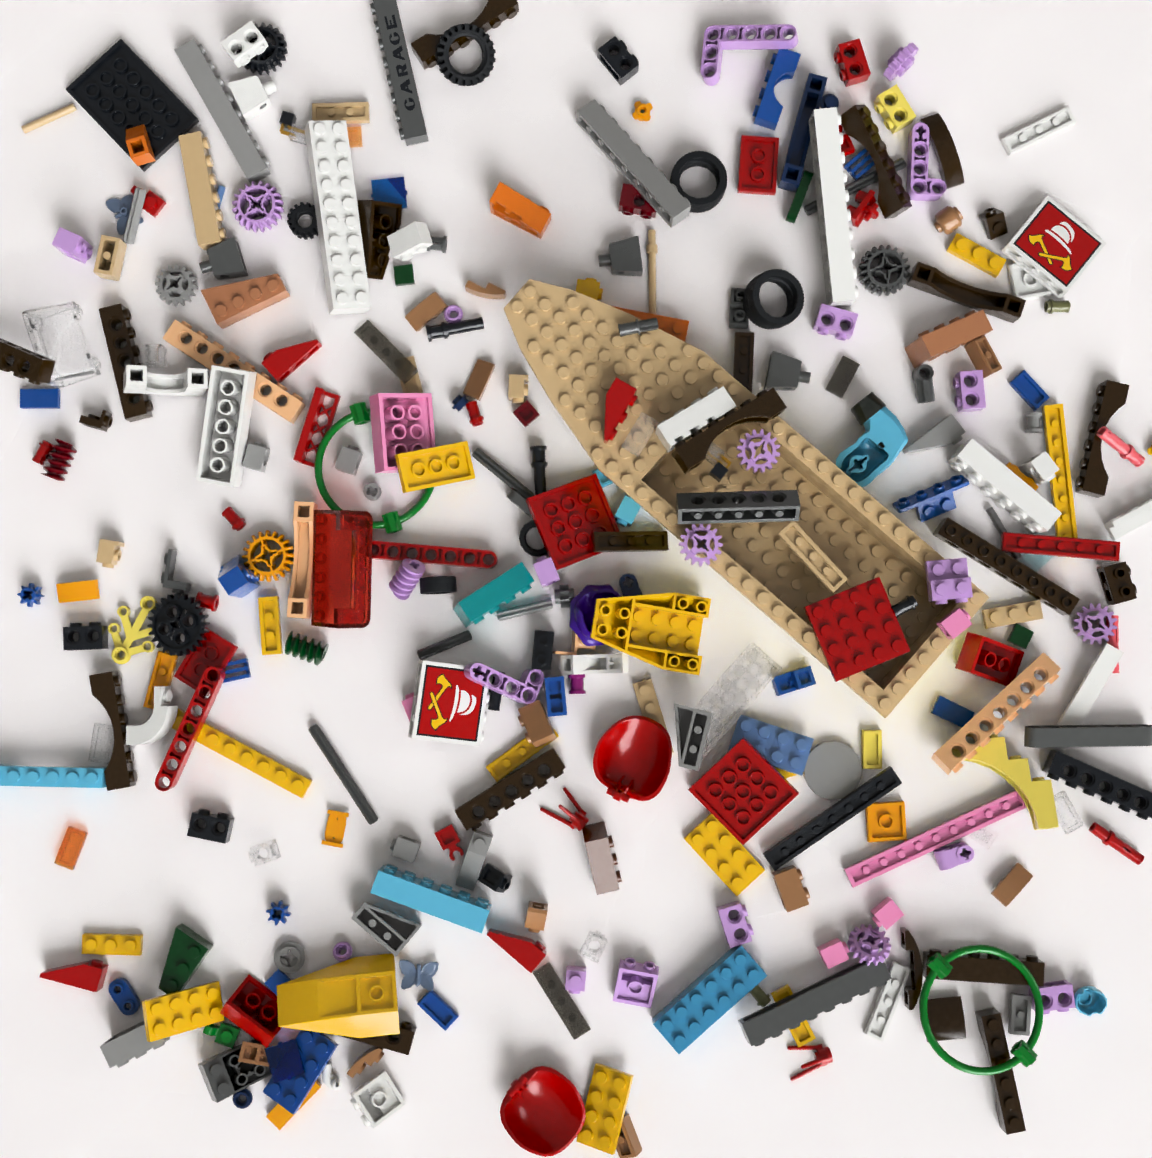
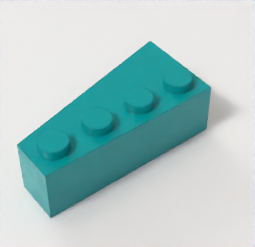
M520 562L458 602L453 610L465 628L473 623L476 625L484 620L483 616L489 612L493 614L498 611L500 605L504 602L508 604L516 599L515 595L519 592L524 594L530 590L534 579L524 564Z

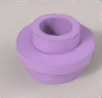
M457 305L448 306L444 311L445 320L448 323L461 321L463 318L462 309ZM452 312L457 313L455 318L450 317Z
M347 942L337 943L333 949L334 958L340 962L348 960L353 952L351 945ZM346 949V953L340 955V952Z

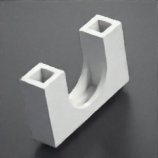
M126 365L123 373V393L203 396L208 388V369L187 368L186 372L181 374H155L147 372V366Z

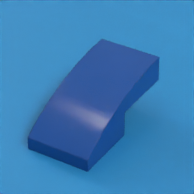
M811 666L771 678L776 696L816 684Z

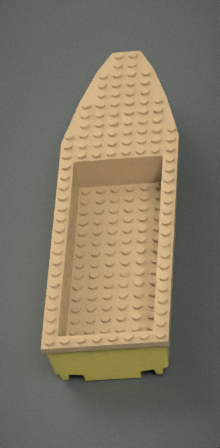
M529 279L504 307V312L526 361L551 403L598 470L681 542H684V540L680 536L687 535L685 529L692 530V524L677 523V493L798 490L800 515L799 521L795 522L848 578L834 593L830 592L778 535L791 521L710 523V530L717 529L715 535L722 536L718 543H723V546L718 547L721 554H715L716 561L709 559V566L829 671L828 664L805 612V606L877 577L881 579L891 606L906 599L907 595L914 596L918 603L915 610L911 609L897 617L910 652L841 680L882 717L887 718L953 641V639H947L936 623L957 608L964 609L972 618L990 598L971 582L973 597L968 598V602L955 603V599L947 600L948 604L935 605V601L929 602L925 561L945 559L779 416L767 423L748 422L735 425L723 431L713 440L708 452L722 462L724 467L728 464L717 456L718 452L732 462L727 468V474L720 482L709 475L717 463L707 455L702 464L685 474L672 456L675 448L667 452L655 434L657 425L663 420L673 417L680 409H686L691 406L690 404L698 398L703 399L708 396L707 393L715 387L719 389L724 386L737 406L735 411L740 409V405L746 400L750 399L753 401L757 398L704 351L659 328L657 330L641 332L640 335L636 333L620 337L618 324L635 322V319L641 321V319L574 290ZM617 377L636 388L637 392L635 395L638 398L633 407L629 405L625 411L628 415L623 424L618 423L615 428L618 432L613 441L608 440L607 444H605L606 394ZM754 429L757 434H759L761 429H763L764 435L770 432L771 439L777 438L774 444L780 445V448L776 450V452L780 453V456L775 457L778 462L776 464L771 463V470L765 467L764 473H761L760 469L756 473H753V468H750L748 471L745 470L747 465H740L742 458H737V454L741 453V451L736 450V447L742 446L739 440L741 438L745 439V433L751 436ZM753 439L751 441L756 443L760 442L761 439ZM767 444V449L771 453V448L769 444ZM763 445L755 449L754 458L761 453ZM745 449V454L749 459V452ZM763 460L756 461L755 464H763L766 463V461L764 462ZM701 531L695 532L698 536H705L707 534ZM688 539L687 546L691 550L692 542ZM713 539L710 540V548L712 549V551L714 549ZM697 540L698 545L696 547L698 549H700L701 547L705 549V547L703 546L705 542L703 540L701 542ZM696 554L699 558L706 557L704 554Z

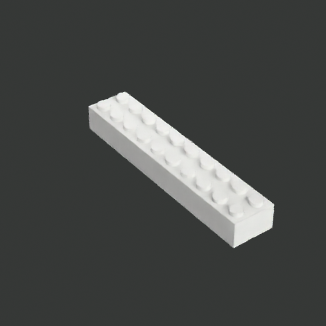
M837 107L814 109L808 122L827 305L836 308L849 307L858 297V286L854 284L857 272L856 267H853L852 264L855 252L850 244V240L853 239V232L848 224V221L851 220L850 209H847L846 204L849 201L848 190H845L844 184L847 182V173L843 171L845 153L844 151L841 152V144H843V134L839 132L841 114L837 113Z
M308 120L304 130L329 315L367 313L371 308L347 123L346 120Z

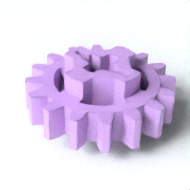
M913 42L909 43L907 47L903 48L901 46L889 58L888 67L883 75L889 81L897 76L902 77L914 64V56L919 48Z
M755 429L752 430L751 436L745 433V439L741 438L739 440L742 446L736 447V450L741 451V453L737 454V458H742L740 465L746 464L745 470L747 471L753 468V473H756L758 469H760L761 473H764L765 467L771 470V463L776 464L778 461L775 457L780 456V453L776 452L780 445L774 444L777 438L771 439L770 432L764 435L763 429L760 430L759 434H757ZM753 439H761L760 442H756V443H754V442L751 441V440H753ZM767 444H769L771 448V453L767 449ZM763 445L761 453L754 458L755 449ZM745 449L749 452V459L745 454ZM763 460L764 462L766 461V463L763 464H755L756 461Z
M692 524V530L686 528L685 532L687 535L680 536L684 540V542L679 543V546L684 548L680 551V554L685 553L687 556L684 560L686 561L690 558L691 565L698 562L699 567H701L703 562H705L708 566L710 565L709 559L716 561L715 554H721L718 547H722L723 543H718V540L722 536H716L717 529L711 531L710 524L706 528L703 527V524H699V527ZM701 531L707 534L705 536H698L695 532ZM688 539L692 542L691 550H688ZM711 539H713V542H714V549H713V551H712V549L710 548V540H711ZM697 540L699 542H701L702 540L705 542V544L703 545L705 549H703L702 547L698 549L696 547L698 545ZM699 553L704 554L706 557L698 558L695 555Z
M1091 603L1089 604V609L1083 606V613H1076L1079 619H1074V622L1078 623L1074 629H1079L1080 631L1077 636H1084L1083 642L1089 639L1091 645H1093L1094 641H1097L1100 645L1102 643L1101 639L1108 642L1109 638L1107 636L1115 635L1112 629H1117V626L1113 625L1117 619H1112L1113 611L1107 612L1108 606L1102 609L1100 603L1096 607ZM1092 611L1099 612L1096 616L1087 615V613ZM1105 616L1108 619L1109 627L1104 624L1103 619ZM1099 620L1100 628L1096 627L1093 629L1090 621ZM1082 621L1087 625L1086 632L1082 628ZM1100 631L1104 633V635L1099 637L1092 636L1094 632Z
M861 924L860 929L855 927L853 932L851 931L847 945H850L849 952H854L853 958H860L859 963L866 961L867 966H869L873 962L877 966L879 961L883 963L885 958L889 956L891 945L888 943L890 938L884 937L886 932L880 933L878 926L873 929L871 924H869L868 928Z

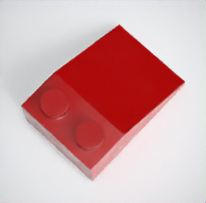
M967 632L955 668L1007 686L1016 678L1024 652L985 636Z

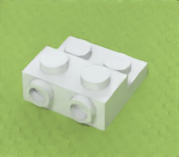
M385 1070L350 1093L352 1097L350 1103L355 1110L360 1109L363 1114L360 1117L363 1124L373 1129L406 1105Z

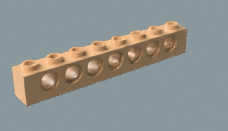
M175 319L163 336L166 342L211 370L212 365H219L231 368L238 366L242 370L255 372L253 365L248 362L243 364L239 361L240 357L231 351L226 353L223 351L224 347L218 342H209L207 340L208 336L201 331L197 333L192 331V326L184 320L180 323ZM192 336L191 342L185 344V338ZM208 346L207 352L200 354L201 348ZM220 356H223V362L221 364H216V359ZM261 372V374L257 373L253 399L294 424L306 406L301 402L303 398L294 392L292 395L286 392L287 388L279 382L275 385L270 381L271 377L264 372ZM266 387H271L269 395H263V390ZM286 397L287 403L280 406L279 400Z
M1043 652L933 754L931 759L947 775L952 771L954 773L958 772L964 766L962 762L966 758L968 760L972 759L978 753L976 749L980 745L982 747L986 746L991 741L989 737L993 733L996 735L1005 728L1003 724L1007 720L1010 722L1018 716L1017 711L1021 707L1023 709L1028 707L1032 703L1030 699L1034 695L1038 697L1045 691L1046 688L1044 686L1048 682L1052 684L1059 677L1057 673L1061 668ZM1034 674L1041 675L1042 680H1037ZM1020 687H1027L1029 693H1024ZM1007 699L1014 700L1016 705L1008 704ZM993 712H1000L1002 718H996ZM979 724H985L988 727V731L981 730ZM965 737H972L975 743H968ZM952 749L959 750L961 756H954L952 754Z

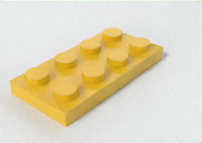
M467 441L395 455L403 493L475 479Z
M712 813L684 837L686 842L736 896L765 871Z
M213 981L142 1001L147 1042H153L224 1021V1015L220 1013L223 1005L219 981Z
M600 1063L595 1064L585 1104L586 1118L576 1142L611 1155L615 1153L634 1075Z

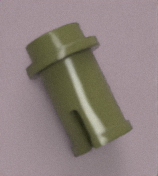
M1049 299L1044 303V311L1048 312V314L1053 312L1068 313L1071 307L1069 300L1054 301Z
M759 985L749 992L758 1002L757 1005L762 1008L771 1001L770 995H766Z

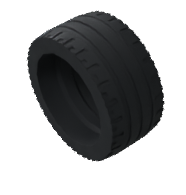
M692 151L682 156L676 162L671 172L670 183L674 184L678 192L689 200L691 205L690 212L702 213L714 208L723 198L727 187V173L722 162L713 154L704 151ZM698 166L708 169L716 178L717 186L715 191L705 198L689 196L680 186L681 174L686 169Z
M782 269L768 270L754 277L746 286L743 293V308L750 321L756 326L764 329H778L790 324L799 316L804 306V291L799 280L788 271ZM765 282L777 284L786 295L787 308L785 314L781 317L771 316L760 304V288Z

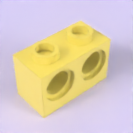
M897 84L877 95L874 101L875 111L881 114L885 127L891 130L892 134L911 124L916 117ZM884 100L891 101L892 105H887ZM894 116L901 117L902 121L896 120Z

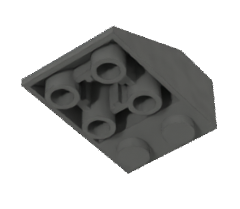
M252 1039V1040H250V1041H247V1042H251V1043L260 1044V1043H259L257 1040H255V1039ZM242 1044L198 1064L212 1101L217 1103L272 1074L270 1068L238 1062Z

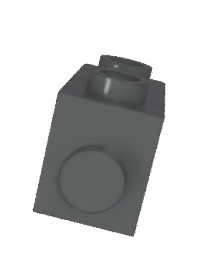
M169 549L164 557L166 568L165 572L162 573L161 583H163L164 588L172 589V593L184 594V591L191 590V584L173 581L177 551Z

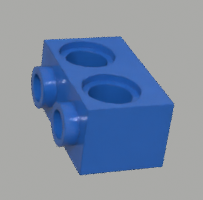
M564 676L544 678L548 717L567 715Z

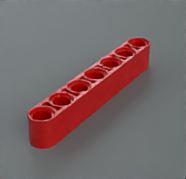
M370 541L364 548L366 555L376 560L402 562L404 559H415L423 564L492 569L498 563L496 554L489 550ZM373 545L379 547V552L376 555L370 554V548ZM392 547H397L398 554L394 557H391L389 555V549ZM412 548L417 550L415 558L408 557V551ZM430 550H435L437 554L433 560L427 559V553ZM448 552L456 554L454 561L449 562L446 560ZM468 553L475 555V560L472 563L465 562V556ZM492 555L494 562L491 565H486L484 563L485 556Z
M221 666L206 668L156 776L155 786L160 791L172 789L179 781L225 679L226 673ZM212 670L218 672L216 680L211 677ZM205 687L210 690L208 698L203 695ZM197 705H199L202 708L201 715H198L195 712V707ZM188 723L194 726L193 733L187 730ZM180 741L186 744L184 751L179 748ZM172 759H175L177 761V768L172 767ZM164 776L169 779V786L163 783Z

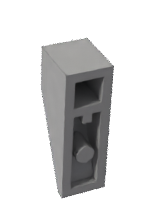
M951 414L904 449L903 453L907 454L945 447L951 443L954 446L963 439L961 435L966 431Z
M474 830L455 885L474 891L493 835Z

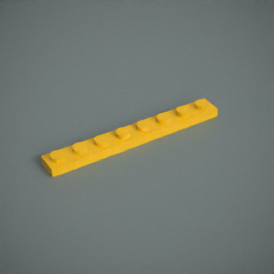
M1063 404L1042 406L1046 452L1059 468L1054 473L1056 477L1050 480L1052 505L1062 513L1054 523L1055 533L1057 537L1078 538Z
M179 708L176 720L172 726L176 731L185 715V711ZM188 723L187 730L193 733L194 726ZM204 723L197 739L198 743L300 798H304L312 783L311 779Z

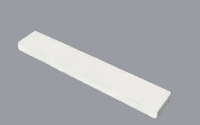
M1105 642L1056 725L1082 724L1124 652ZM1056 747V748L1059 749V750H1061V751H1063V752H1065L1068 747Z

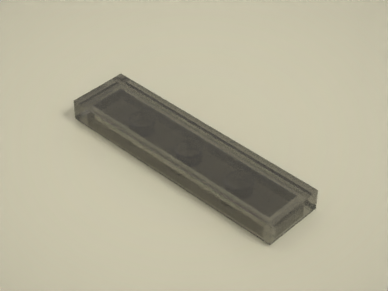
M369 320L354 332L404 384L418 372L417 368Z
M548 962L533 971L535 978L573 1039L575 1040L591 1030L571 995L565 990L564 984L551 963Z

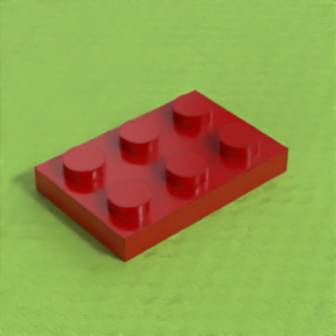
M741 135L737 193L775 196L779 138Z
M207 627L205 629H208L210 632L203 634L207 640H200L203 646H196V652L190 651V654L186 655L174 677L195 690L206 668L221 666L225 670L238 649V646ZM212 670L211 677L214 680L218 678V672L216 670ZM205 687L203 689V695L208 696L210 694V690Z

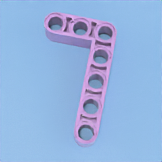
M790 24L712 25L707 27L704 32L700 69L705 84L714 86L719 82L723 50L793 49L798 44L796 28ZM733 35L736 36L734 39H729ZM755 35L753 39H747L749 36ZM769 35H774L773 38H771V39H766L767 36H769ZM793 35L792 38L785 39L786 36ZM718 36L716 39L711 40V37ZM711 54H716L713 58H708ZM709 72H714L713 75L706 76Z

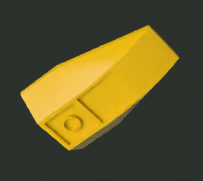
M675 592L596 599L590 638L660 669L699 675L702 656H698L703 618H708L711 599Z
M389 953L354 957L277 985L278 1027L354 1038L400 1034L394 955Z

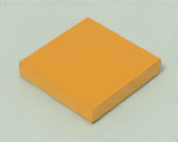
M904 801L874 802L865 808L867 842L907 840Z

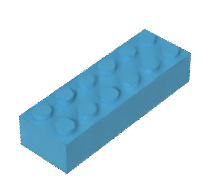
M742 945L733 947L652 1018V1023L674 1050L680 1054L766 978L767 974Z

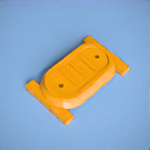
M328 809L327 813L330 815L327 821L325 840H322L321 844L343 848L341 842L344 837L346 817H349V813Z

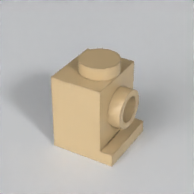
M509 374L508 398L512 403H524V396H528V384H525V382H529L528 375Z
M100 539L96 562L102 563V567L114 568V565H117L121 559L122 552L120 547H124L125 543Z

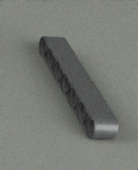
M1152 725L1024 726V746L1032 748L1152 746Z

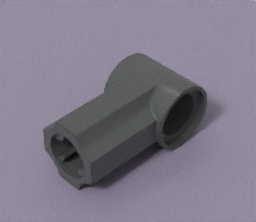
M928 364L920 365L912 372L918 404L935 401L932 379L934 370ZM920 369L926 372V378L920 376Z

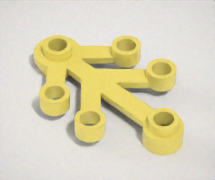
M144 596L141 599L140 606L142 609L133 626L129 618L130 608L127 606H120L118 608L117 614L121 617L126 638L122 643L119 634L121 632L120 624L111 623L108 626V631L112 635L115 646L111 653L115 663L125 664L131 659L132 655L152 652L155 649L152 641H145L142 645L130 648L133 641L151 636L148 633L153 630L152 628L139 630L150 610L156 609L155 603H157V600L154 597ZM149 600L153 602L151 607L147 606ZM123 608L127 610L125 615L121 614ZM114 625L117 626L116 632L112 631V627ZM147 643L151 645L150 650L145 648ZM121 651L125 653V656L123 658H120L119 653Z

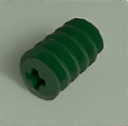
M291 631L286 640L285 654L289 655L292 652V656L296 658L299 655L300 660H304L307 657L308 663L314 660V665L318 666L323 661L329 644L327 643L324 648L322 647V641L314 645V638L310 642H307V636L300 640V633L293 637V631Z

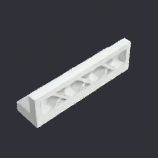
M1152 498L1104 524L1113 541L1152 521Z

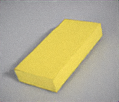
M861 730L862 769H882V730Z

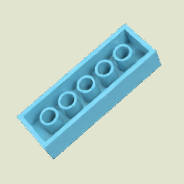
M391 864L383 865L378 870L370 892L371 894L473 931L483 932L492 904H489V900L482 897L475 899L470 897L471 894L466 891H453V887L446 884H441V886L434 884V880L423 877V879L417 878L415 873L407 870L405 872L398 871V867Z

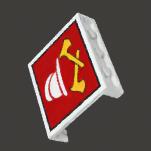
M1047 195L1001 252L1060 299L1071 289L1107 243L1099 235L1092 232L1086 224L1077 220L1071 212L1061 207L1055 199Z
M419 660L408 737L480 746L484 739L483 723L487 719L485 706L489 702L490 697L488 688L467 679L464 675V665ZM473 668V672H475V675L483 674L475 671V668ZM490 675L489 677L490 684L492 681V675Z

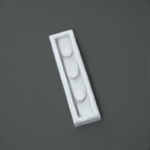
M1066 106L1001 138L1000 141L1009 157L1074 125L1077 121L1069 106Z
M892 960L888 970L892 979L888 980L887 984L882 986L864 1030L865 1035L881 1042L884 1041L912 969Z

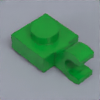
M223 1021L221 1026L215 1024L205 1026L203 1033L216 1036L214 1042L233 1049L241 1028Z

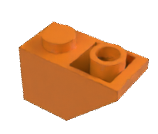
M142 124L126 129L125 141L133 162L137 166L156 161L145 125Z

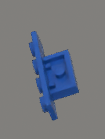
M955 475L949 480L934 484L930 488L919 490L908 497H902L892 503L898 513L916 508L918 520L924 522L955 509L956 504L953 491L968 486L969 481L962 475Z

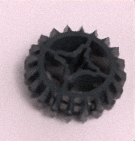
M263 22L259 27L255 23L254 25L264 36L265 40L270 38L276 42V45L267 42L268 47L262 54L256 55L258 60L251 59L244 67L247 70L250 69L253 74L258 71V74L262 75L263 71H265L269 75V70L272 69L276 72V66L282 67L280 61H286L285 54H288L287 43L284 40V35L280 33L278 28H273L271 24L266 27ZM257 38L251 39L250 43L255 42ZM238 49L236 54L240 53L242 49Z

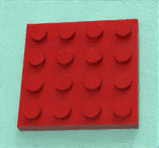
M596 473L526 499L547 554L552 558L556 570L603 553L593 552V532H620Z
M880 577L804 607L835 682L910 652Z
M744 737L688 789L742 845L799 794Z

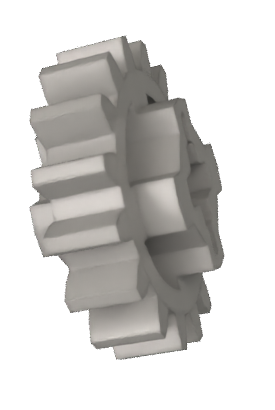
M176 264L175 269L168 265V271L162 269L163 275L156 276L160 281L155 282V285L159 287L155 291L161 294L159 298L162 301L165 300V303L168 305L173 303L177 307L178 303H181L185 306L186 300L192 302L191 295L196 296L193 290L198 289V286L194 284L197 282V279L192 277L194 274L191 271H187L188 269L185 266L180 268Z

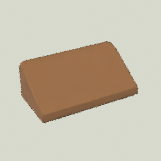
M985 336L965 345L964 348L976 370H983V379L1002 369Z
M478 359L463 394L480 401L495 369V364Z
M624 1114L616 1146L620 1158L637 1157L642 1151L629 1114Z

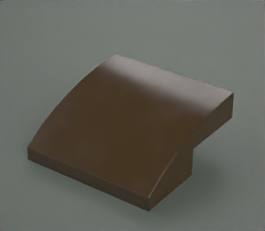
M961 996L928 999V1020L937 1041L965 1039L966 1028Z

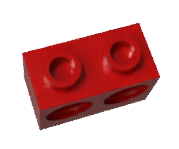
M860 38L838 44L834 52V61L839 65V76L841 81H844L845 87L867 81L871 72ZM848 52L852 57H847L844 53ZM850 70H855L857 74H852Z

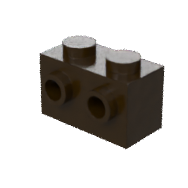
M1126 561L1097 569L1108 605H1115L1137 598V589L1131 581V569L1126 564Z

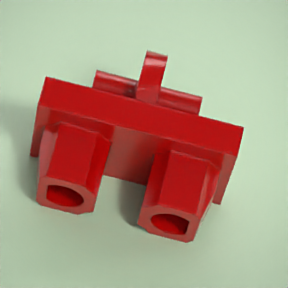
M870 189L867 193L859 190L855 196V202L859 203V206L857 208L852 205L847 207L851 212L853 226L858 228L863 220L868 222L870 218L877 219L879 216L876 210L879 205L875 203L877 201L874 197L875 191Z

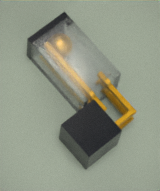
M283 111L279 121L281 124V134L289 136L293 142L306 145L305 127L295 124L297 119L295 114ZM284 127H285V128H288V130H290V132L283 131V130H284Z
M712 442L705 459L714 465L709 475L720 482L727 474V468L732 462L723 456L725 451ZM720 459L724 460L728 465H727L726 467H724V466L722 465L723 463L720 462L719 460H720Z

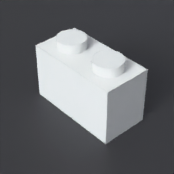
M414 221L387 236L393 258L401 259L402 261L410 260L412 255L423 253L429 246L433 245L427 223Z

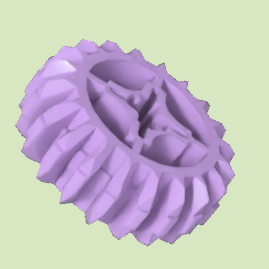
M252 181L251 186L245 183V189L239 188L240 195L234 194L237 200L232 201L233 206H235L232 209V212L236 214L235 219L239 221L241 226H245L248 231L252 228L253 232L257 233L260 228L261 232L264 233L265 227L271 230L272 227L270 225L272 223L277 225L276 219H282V216L279 214L284 212L283 207H281L284 205V202L280 200L282 196L280 193H276L277 189L275 187L271 188L269 183L264 185L262 181H259L258 185H256L255 181ZM261 194L259 197H253V195ZM272 199V208L271 211L268 213L267 206L269 205V201ZM248 201L249 207L247 209V212L244 213L245 203ZM253 203H255L258 206H261L262 210L260 208L258 209L257 207H255ZM258 216L264 217L262 219L254 220Z

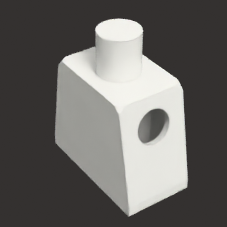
M257 75L228 83L247 122L271 107L272 104L268 95L277 91L273 80L262 85Z

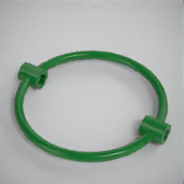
M355 403L349 406L351 413L332 425L318 446L314 466L316 484L325 503L340 518L364 528H385L387 534H393L403 530L401 523L412 518L424 507L434 487L426 488L419 501L410 510L400 516L397 511L382 515L383 521H368L356 518L342 510L333 501L323 480V456L331 438L344 425L353 420L355 425H363L371 421L369 417L371 416L370 408L366 407V403Z
M969 945L958 948L944 957L940 953H936L927 960L926 965L931 970L921 990L919 1013L924 1034L938 1056L952 1067L973 1075L999 1074L1008 1071L1019 1063L1027 1068L1036 1061L1038 1055L1032 1049L1037 1043L1042 1029L1043 1001L1033 975L1018 958L997 947ZM971 953L993 954L1013 964L1027 980L1035 1002V1021L1027 1043L1024 1040L1016 1042L1010 1051L1014 1057L1002 1064L991 1067L967 1065L950 1056L935 1039L928 1020V996L936 976L939 979L948 976L953 968L949 962Z

